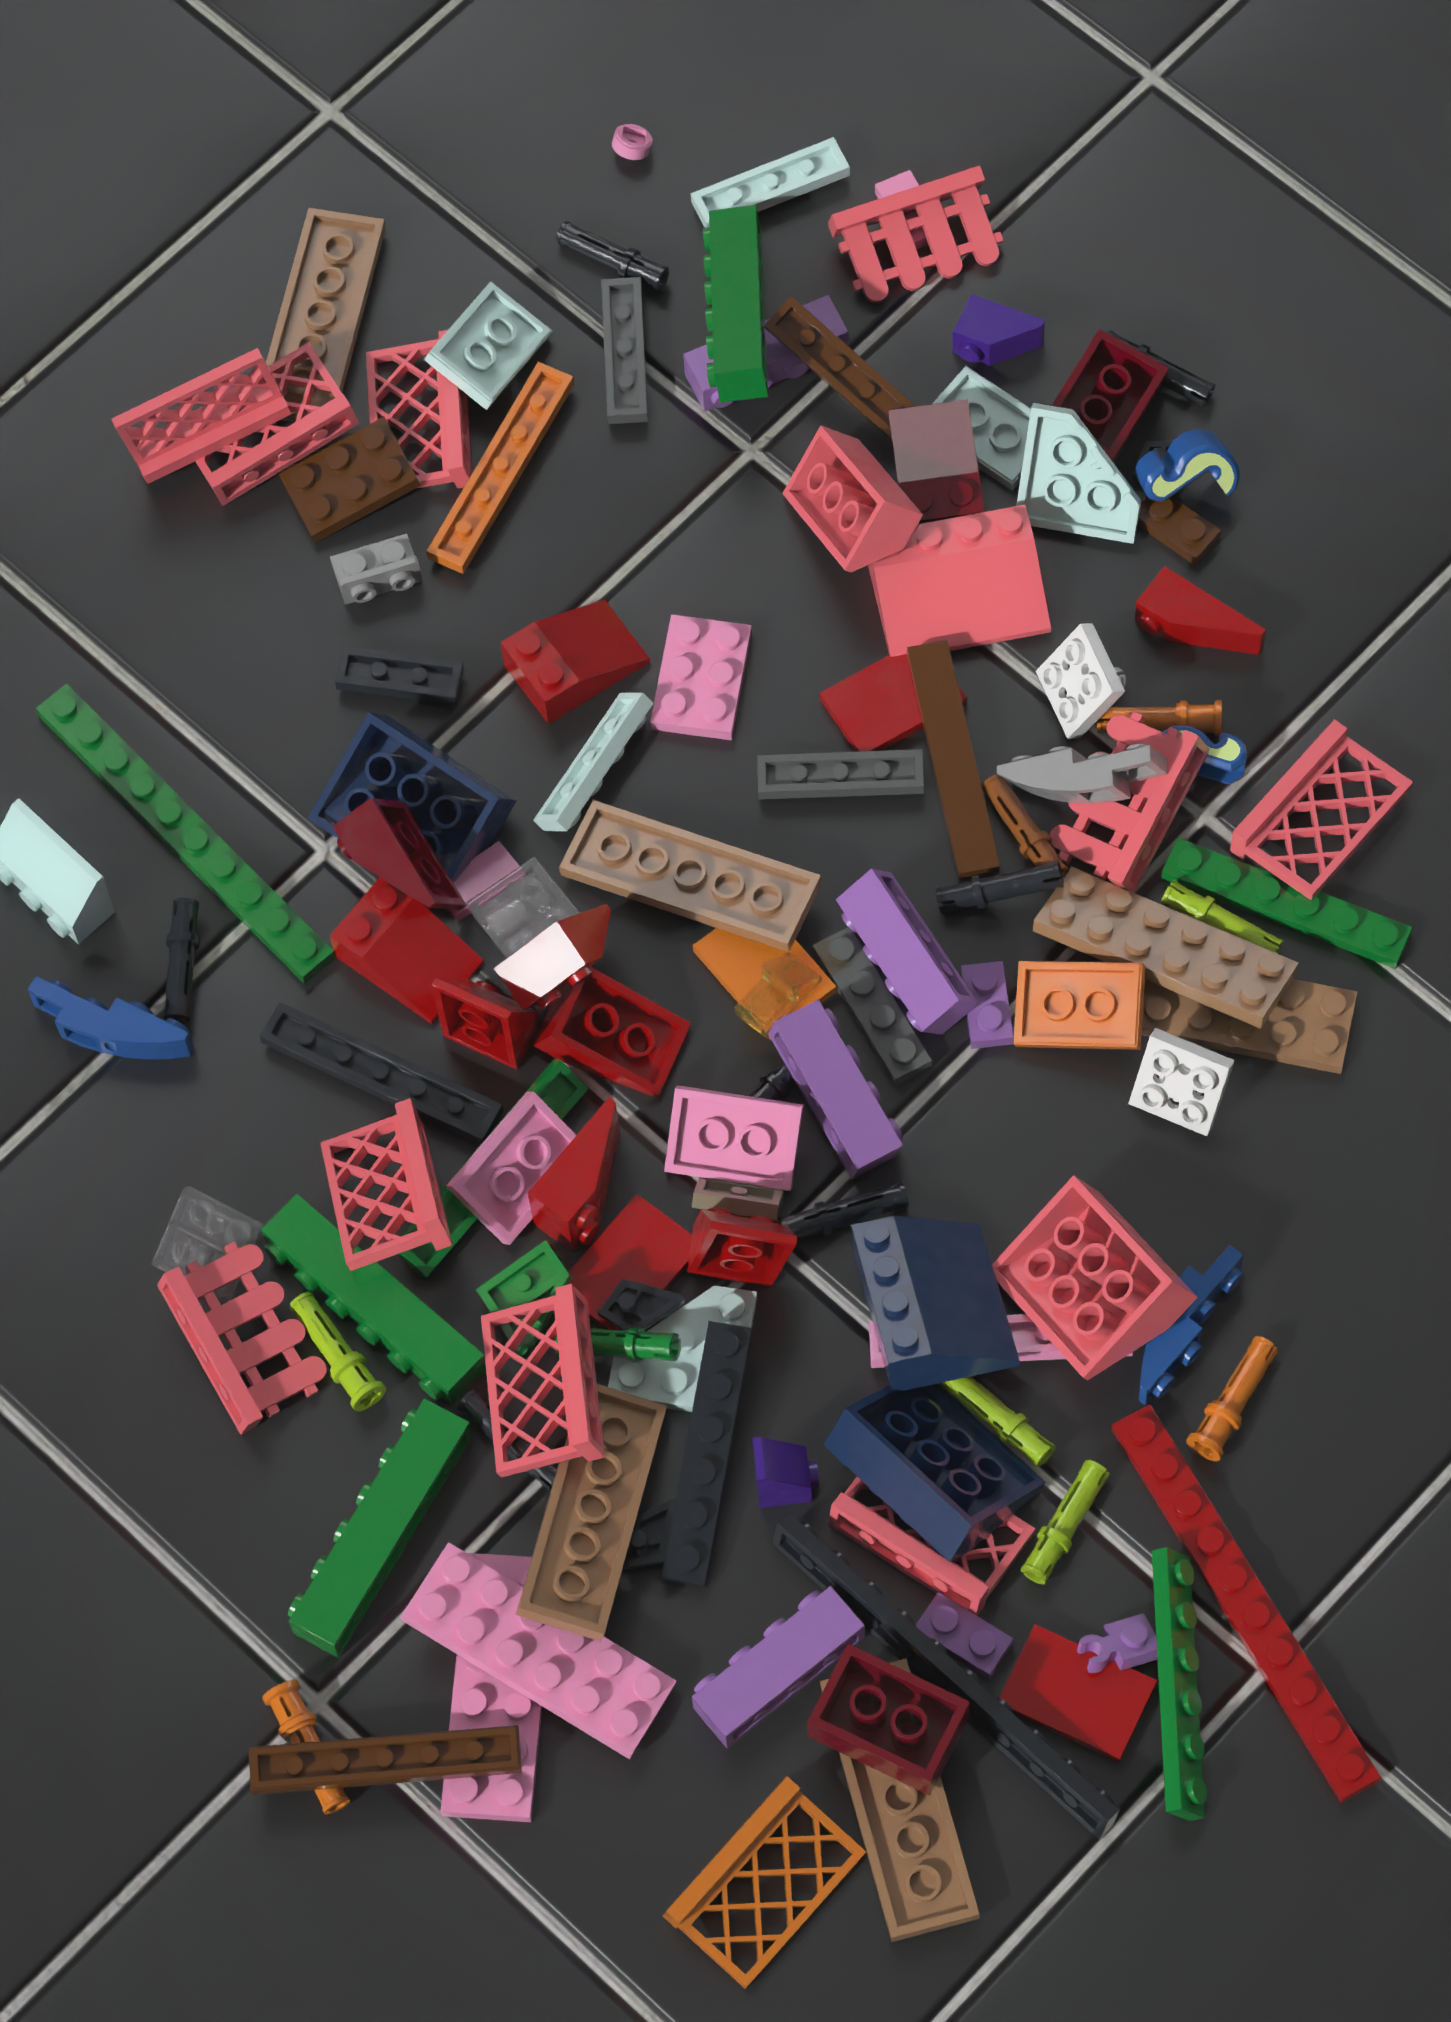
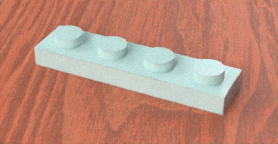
M832 137L691 193V202L702 224L707 228L709 227V211L756 205L757 212L850 176V166L836 140Z
M619 693L533 821L543 831H567L578 822L581 816L580 811L588 799L601 788L602 779L611 765L622 757L624 746L632 734L638 731L645 723V715L653 705V702L644 693Z

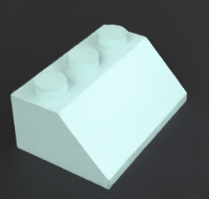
M19 798L12 803L0 826V880L7 886L10 883L16 885L21 890L19 893L20 897L29 908L35 912L40 908L49 916L47 922L59 936L64 938L68 934L79 945L115 913L104 878Z

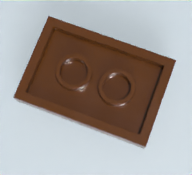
M385 417L376 420L279 473L315 543L421 486Z

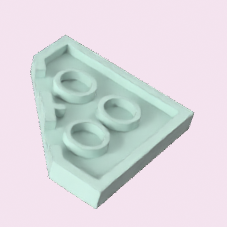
M1033 403L1016 506L1026 505L1031 526L1133 544L1136 537L1141 499L1074 410Z
M721 1286L711 1287L647 1331L650 1333H677L679 1335L678 1339H681V1353L677 1361L643 1359L641 1362H630L627 1358L614 1356L608 1387L667 1405L666 1409L692 1412L708 1322L713 1321L752 1328L757 1303V1292Z

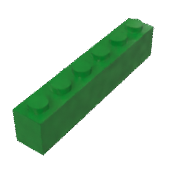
M756 205L709 211V227L703 228L706 252L710 251V254H704L706 278H711V281H704L707 305H712V308H705L708 332H713V335L706 336L709 360L713 359V363H707L709 386L717 387L720 403L768 397L762 234Z
M298 1194L261 1229L266 1244L263 1249L274 1262L280 1266L286 1262L296 1271L294 1274L295 1278L304 1288L312 1293L317 1289L328 1298L325 1303L334 1314L341 1319L348 1316L359 1326L356 1330L362 1338L372 1346L379 1343L390 1352L387 1355L389 1360L403 1373L411 1370L421 1379L419 1385L434 1400L438 1401L442 1397L452 1406L486 1371L484 1354L377 1262L350 1271L345 1261L339 1229ZM358 1246L354 1249L355 1253L363 1251Z
M425 1398L417 1410L412 1408L406 1415L401 1426L402 1436L395 1446L389 1445L384 1451L378 1466L381 1469L373 1483L368 1481L362 1487L356 1500L358 1508L350 1520L345 1518L340 1523L333 1539L336 1544L328 1557L323 1555L316 1562L311 1573L312 1583L305 1594L299 1593L295 1597L289 1608L288 1616L290 1619L288 1621L293 1634L337 1658L344 1651L473 1437L470 1422Z

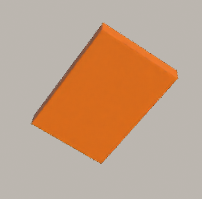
M715 928L693 944V952L770 1040L771 1038L768 1033L774 1021L818 999L822 1004L837 993V986L796 940L790 952Z
M1019 961L1013 1045L1016 1047L1141 1050L1146 966L1143 963Z

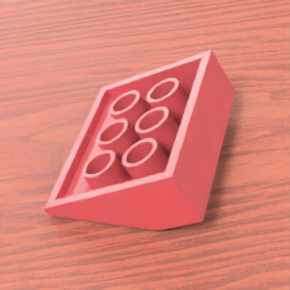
M1026 505L919 524L916 532L910 537L903 550L868 565L891 657L906 654L907 647L944 640L948 641L949 650L954 651L1051 632L1036 545Z
M1074 1175L992 1264L996 1281L1086 1380L1093 1378L1168 1330L1198 1298L1099 1191Z

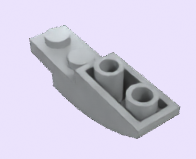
M1147 744L1130 745L1126 748V751L1115 754H1092L1088 759L1071 747L1060 746L1052 748L1048 754L1040 756H1017L1010 763L998 765L997 774L1014 786L1046 799L1068 803L1091 804L1131 799V782L1168 774L1167 758Z

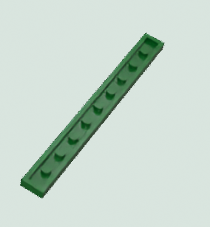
M67 683L36 708L38 716L304 984L336 958L334 950Z

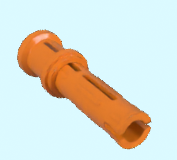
M1180 700V703H1176V707H1110L1099 718L1111 719L1116 715L1130 718L1133 712H1137L1145 717L1144 725L1158 731H1165L1172 726H1191L1201 730L1203 733H1214L1215 737H1219L1222 733V700H1215L1214 704L1191 705L1188 704L1187 700ZM1098 720L1097 733L1107 732L1109 720Z
M1255 1336L1243 1359L1239 1362L1227 1382L1222 1394L1217 1400L1208 1403L1205 1407V1418L1196 1433H1190L1186 1439L1190 1449L1201 1457L1211 1461H1219L1224 1455L1222 1450L1231 1432L1237 1431L1242 1424L1240 1414L1279 1351L1277 1347L1273 1346V1342L1264 1337Z
M295 1679L283 1682L268 1690L262 1699L265 1705L272 1707L281 1726L278 1732L285 1741H291V1744L320 1741L314 1730L317 1726V1719L314 1713L308 1712L298 1692L301 1686L298 1680ZM343 1788L314 1790L323 1807L324 1814L334 1813L350 1803V1799L346 1796Z

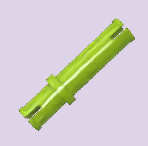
M1175 880L1166 889L1161 900V904L1272 952L1279 953L1284 940L1261 930L1243 918L1223 909V907L1215 904L1216 899L1210 896L1204 898Z
M970 1376L939 1383L941 1387L945 1388L950 1394H953L969 1410L992 1427L999 1434L1000 1441L1005 1445L1011 1444L1017 1448L1036 1467L1039 1468L1041 1465H1044L1054 1453L1056 1446L1028 1424L1029 1419L1022 1413L1016 1414L1013 1410L1009 1409L973 1377Z
M1085 1460L1053 1518L1047 1526L1041 1527L1037 1534L1039 1540L1031 1555L1021 1567V1572L1028 1579L1038 1584H1046L1062 1554L1069 1552L1072 1546L1071 1539L1076 1529L1084 1519L1099 1490L1110 1476V1473L1101 1464L1092 1460Z

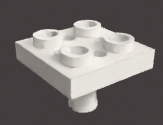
M1093 623L1079 624L1036 670L1067 739H1080L1125 692L1126 677L1125 675H1117L1121 674L1123 670L1119 667H1113Z
M1155 1028L1150 1035L1128 1104L1208 1136L1213 1127L1235 1060ZM1170 1098H1172V1100L1175 1101V1102H1179V1104H1178V1105L1173 1104V1103L1170 1101Z

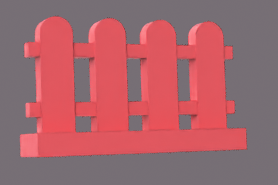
M980 165L831 215L828 226L832 237L835 238L843 235L845 241L838 244L841 254L849 252L858 277L857 280L852 282L855 292L862 290L869 302L880 303L888 294L887 281L899 278L905 289L916 291L925 282V272L923 269L936 265L942 277L952 279L962 269L961 256L973 253L976 262L982 266H990L995 263L999 256L997 244L1002 243L1004 240L1001 232L993 234L984 209V206L990 204L988 195L980 196L978 193V189L981 188L985 181ZM954 199V205L942 207V201ZM917 211L918 217L909 220L905 219L904 214ZM957 215L960 216L969 241L958 246L955 244L947 221L948 218ZM880 223L882 229L868 232V226ZM921 227L924 230L932 255L919 258L910 231ZM886 240L895 267L882 271L873 244Z
M1133 712L1130 718L1116 715L1107 723V733L1117 742L1112 754L1126 751L1128 746L1134 744L1150 745L1167 758L1168 774L1131 782L1130 793L1135 795L1128 807L1115 801L1091 804L1069 803L1070 808L1079 815L1073 828L1067 825H1058L1050 832L1051 844L1056 850L1060 851L1058 856L1063 862L1069 864L1072 858L1078 859L1096 867L1093 873L1096 877L1103 880L1108 878L1114 885L1133 893L1136 892L1210 750L1198 735L1186 730L1181 735L1179 730L1170 727L1165 734L1144 725L1145 717L1137 712ZM1091 821L1115 831L1109 844L1085 834Z
M234 1241L223 1248L226 1253L225 1256L201 1268L197 1261L186 1265L185 1269L188 1274L185 1276L178 1266L164 1273L157 1286L240 1435L258 1425L263 1418L261 1412L265 1411L270 1418L280 1412L277 1406L280 1402L302 1391L307 1398L316 1394L318 1389L315 1384L323 1379L327 1369L326 1364L321 1358L310 1356L301 1361L294 1347L299 1345L305 1337L304 1325L296 1319H288L280 1323L273 1310L284 1299L282 1286L272 1281L259 1286L252 1272L256 1271L263 1262V1252L261 1249L253 1244H247L238 1248ZM240 1279L247 1292L221 1305L214 1292ZM201 1298L209 1310L207 1313L204 1312L198 1301ZM261 1316L268 1330L242 1343L235 1329ZM221 1336L224 1337L230 1348L227 1351L219 1339ZM283 1354L289 1367L263 1380L256 1366ZM243 1373L251 1385L249 1388L246 1387L240 1376Z

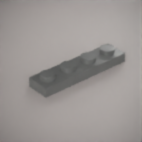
M641 277L601 279L608 424L648 422Z
M922 749L757 755L758 800L924 794Z
M847 927L814 944V954L828 977L837 986V992L893 1084L897 1086L932 1068L930 1056L873 963L866 956L854 932Z

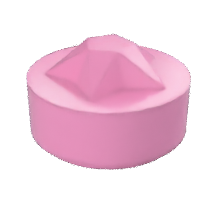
M624 124L616 128L612 140V148L617 154L626 159L641 160L649 155L653 139L651 134L643 127L635 124Z

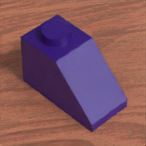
M971 294L953 330L952 353L958 354L968 362H980L988 366L1040 348L1044 342L1045 320Z
M764 1437L752 1438L760 1508L812 1502L811 1487H819L817 1460L808 1461L807 1447Z

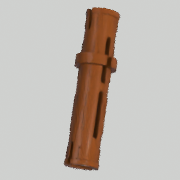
M994 774L985 780L982 784V791L989 798L1002 820L1020 843L1019 851L1025 858H1030L1036 867L1059 861L1061 866L1059 872L1063 873L1064 878L1069 868L1051 846L1052 838L1046 831L1040 830L1006 779L999 774Z

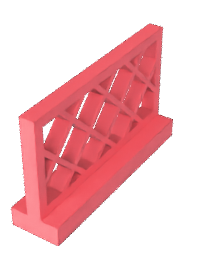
M448 330L439 331V339L366 352L370 424L385 417L390 427L393 426L404 433L398 440L402 450L411 440L424 447L410 463L421 484L417 488L451 482L455 483L457 489L464 488L472 475L467 394L432 366L426 373L413 366L422 355L429 353ZM394 361L400 366L387 380L378 375L377 363ZM409 371L420 378V380L406 394L395 385ZM429 384L438 391V396L428 407H425L415 399ZM389 392H392L402 400L390 414H387L379 408V403ZM411 405L422 414L408 428L397 421V419ZM432 419L440 425V431L428 442L419 436L418 432ZM432 453L442 459L443 471L425 473L419 469Z
M309 342L268 366L276 382L280 383L279 388L284 397L288 385L306 387L301 404L286 401L290 411L298 412L296 422L288 427L276 426L275 422L256 431L264 433L262 442L253 448L241 447L244 439L242 438L234 442L233 445H227L217 450V452L229 453L230 455L227 464L213 472L207 466L211 454L195 461L222 506L360 424L344 394L341 393ZM310 358L313 368L309 379L291 376L295 365ZM319 374L324 381L318 380ZM235 386L227 393H237L241 386ZM315 389L331 391L334 396L333 400L321 407L310 405Z
M256 348L111 420L139 466L145 481L149 484L292 413L274 376L271 374L259 349ZM255 366L249 375L240 374L241 372ZM212 386H217L213 392H204V390ZM231 386H241L237 393H227ZM181 403L177 410H167L169 407ZM195 404H204L200 411L191 410ZM140 421H144L140 428L129 427ZM158 422H168L164 428H154Z
M1335 719L1235 828L1230 852L1241 860H1244L1247 856L1311 901L1412 789L1413 785L1410 779L1347 737L1348 728ZM1347 752L1361 762L1362 771L1340 773L1338 761ZM1331 769H1333V774H1327ZM1386 779L1397 787L1391 795L1373 796L1371 780ZM1364 781L1367 797L1344 799L1342 783ZM1335 783L1337 799L1314 800L1313 789L1317 785ZM1306 797H1308L1307 802H1302ZM1375 806H1380V808L1376 811ZM1346 808H1369L1370 819L1366 823L1348 824ZM1339 809L1342 825L1319 827L1316 811ZM1310 811L1312 827L1289 829L1288 817L1291 813ZM1282 825L1283 830H1277ZM1350 834H1355L1352 839L1350 838ZM1343 835L1345 847L1341 851L1323 852L1320 836ZM1314 837L1316 853L1293 855L1291 839ZM1284 839L1287 855L1271 857L1260 848L1266 841ZM1325 862H1330V864L1325 868ZM1318 863L1320 875L1310 884L1296 874L1295 865Z
M411 1098L395 1104L397 1115L320 1143L344 1257L350 1271L432 1242L436 1251L453 1245L425 1126ZM395 1131L396 1135L386 1148L375 1145L380 1136ZM348 1148L356 1149L346 1163L334 1158V1153ZM368 1153L379 1157L370 1170L358 1167ZM390 1161L403 1164L393 1178L381 1174ZM351 1175L362 1179L353 1193L341 1189ZM374 1183L386 1186L376 1200L364 1197ZM397 1191L409 1194L400 1208L388 1204ZM357 1206L368 1208V1212L359 1223L348 1219ZM381 1213L392 1216V1219L383 1231L371 1227ZM404 1221L417 1225V1231L401 1237L395 1235ZM364 1236L376 1239L370 1248L355 1253L354 1249Z
M572 1284L555 1288V1296L481 1316L496 1473L501 1478L581 1456L588 1462L605 1457L588 1301ZM555 1311V1322L545 1335L532 1328L542 1313ZM513 1322L519 1327L506 1345L503 1346L496 1341L495 1326ZM530 1333L541 1341L528 1359L525 1360L514 1353V1351L526 1334ZM551 1346L559 1351L560 1360L552 1371L547 1374L536 1367V1365ZM511 1357L523 1366L510 1384L507 1385L500 1380L499 1371ZM533 1371L545 1380L533 1397L529 1399L518 1392V1390ZM555 1385L563 1390L564 1399L555 1412L551 1413L540 1406V1404ZM515 1396L527 1405L515 1422L511 1424L504 1420L503 1411ZM535 1411H538L549 1418V1420L534 1439L523 1432L522 1429ZM560 1425L568 1432L569 1445L551 1450L544 1444L557 1426ZM517 1436L531 1444L521 1458L508 1461L507 1450Z
M856 1477L846 1492H841L832 1503L828 1525L936 1594L938 1592L976 1616L984 1608L986 1599L1030 1541L1036 1529L1017 1516L1011 1515L999 1527L1007 1526L1019 1534L1014 1544L995 1546L991 1533L986 1537L988 1548L970 1550L949 1562L941 1554L937 1553L914 1529L904 1531L895 1525L893 1513L896 1512L884 1501V1505L867 1507L856 1500L855 1497L861 1489L869 1488L859 1477ZM1005 1555L999 1563L997 1556ZM990 1557L993 1572L986 1582L969 1572L968 1560Z

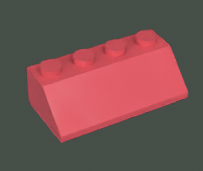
M821 425L782 493L843 569L848 572H854L903 550L910 537L916 532L919 521L923 516L921 511L859 439Z

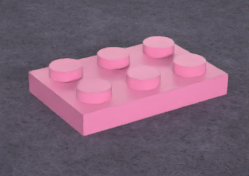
M671 614L650 720L651 730L732 740L752 636V625Z
M677 1085L674 1093L664 1172L791 1191L804 1105Z
M527 1091L446 1187L503 1244L510 1245L532 1220L528 1198L529 1190L575 1138L576 1134L535 1092Z

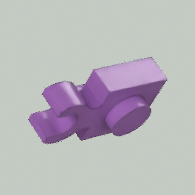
M1143 1613L1104 1625L1101 1636L1092 1634L1082 1637L1079 1640L1077 1652L1083 1654L1091 1651L1098 1655L1089 1659L1087 1666L1089 1673L1103 1671L1108 1662L1114 1660L1121 1671L1157 1660V1640L1152 1627Z

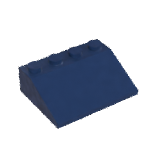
M368 712L310 812L308 819L336 838H339L332 826L370 798L404 802L454 883L471 861L482 853L497 836L517 800L388 715Z
M891 1216L851 1225L854 1255L892 1393L1020 1366L1019 1356L980 1224Z
M939 1384L896 1393L891 1392L890 1385L885 1386L846 1407L824 1443V1446L843 1465L859 1477L874 1494L888 1504L905 1523L917 1531L937 1553L941 1554L949 1562L975 1548L1037 1494L1046 1483Z

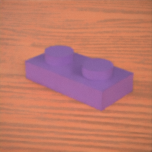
M1003 961L961 965V977L979 1003L966 1014L971 1049L1012 1045L1013 1031Z
M939 1592L916 1624V1627L928 1638L938 1640L950 1656L987 1679L991 1678L1013 1644L1012 1637Z

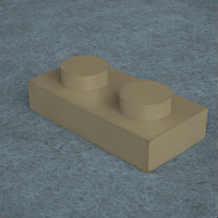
M699 1177L693 1192L692 1208L706 1211L710 1208H723L729 1210L732 1214L743 1215L745 1218L759 1215L777 1221L783 1204L784 1190Z

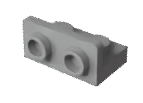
M407 533L330 556L331 565L345 605L353 602H367L376 595L392 590L403 591L412 587L415 583L422 582L417 556L414 555Z

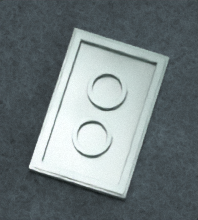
M490 281L429 351L424 360L487 410L553 331Z
M965 366L932 404L968 399L978 468L1013 491L1020 483L1031 408Z

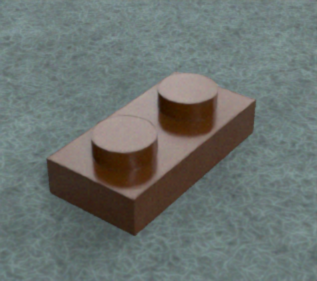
M1172 496L1164 502L1151 500L1147 497L1141 503L1137 526L1195 566L1221 537V530Z

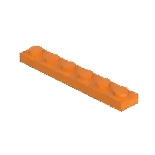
M540 362L536 364L427 549L429 560L462 574L465 573L574 386L573 376Z

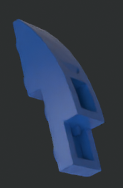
M38 976L34 978L27 989L34 1007L57 1017L55 1023L61 1038L79 1046L105 1054L136 1059L190 1057L195 1050L189 1030L182 1023L171 1018L164 1021L154 1016L152 1011L140 1002L131 1001L129 1004L116 997L108 1010L102 1002L93 997H86L84 1000L72 994V990L67 985L56 979H51L48 982Z
M1229 1245L1203 1275L1189 1265L1179 1277L1198 1298L1168 1330L1146 1343L1139 1388V1401L1145 1406L1154 1395L1159 1399L1165 1395L1175 1381V1377L1172 1375L1182 1364L1188 1367L1197 1358L1203 1348L1200 1345L1202 1327L1198 1324L1202 1325L1211 1316L1216 1308L1214 1303L1216 1298L1223 1291L1229 1294L1244 1275L1241 1272L1243 1254L1233 1246Z

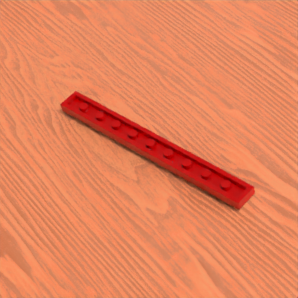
M1149 1404L1112 1424V1432L1340 1803L1379 1783L1381 1780L1380 1774L1152 1406Z

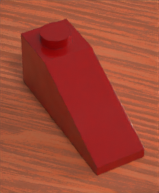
M1165 566L1136 601L1135 621L1149 635H1158L1166 641L1256 655H1259L1264 649L1266 629Z

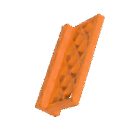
M788 1776L663 1915L673 1927H678L744 1989L747 1988L866 1853L860 1845L799 1791L800 1787ZM798 1805L813 1818L814 1836L788 1837L787 1817ZM781 1825L782 1837H770ZM819 1825H821L830 1835H820ZM838 1841L852 1855L841 1867H822L820 1842ZM814 1842L816 1868L790 1869L789 1843ZM763 1844H782L784 1869L758 1870L757 1851ZM751 1859L752 1871H740ZM816 1874V1896L809 1901H792L791 1875ZM822 1874H834L823 1887ZM784 1876L786 1902L760 1903L759 1877ZM752 1877L754 1903L728 1904L727 1884L733 1878ZM721 1892L722 1905H710ZM805 1907L793 1920V1908ZM786 1908V1930L778 1935H762L760 1909ZM754 1910L756 1936L730 1937L728 1911ZM722 1911L724 1937L705 1938L692 1924L703 1912ZM775 1941L763 1954L762 1942ZM756 1942L757 1962L747 1974L742 1972L731 1961L730 1943ZM713 1944H724L725 1955Z

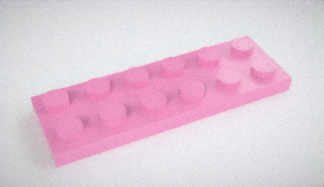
M448 1542L402 1613L401 1620L630 1759L677 1681L604 1636L601 1641L517 1616L516 1611L523 1587Z
M467 1553L524 1587L532 1557ZM459 1655L456 1656L449 1731L518 1725L522 1773L444 1779L441 1815L446 1817L531 1822L542 1706Z

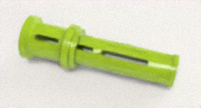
M304 1292L297 1296L290 1303L289 1309L304 1325L312 1341L329 1362L331 1378L335 1383L342 1384L351 1397L350 1405L355 1411H363L376 1404L384 1396L387 1388L383 1382L376 1381L365 1366L366 1358L363 1354L352 1351L323 1311L312 1292Z

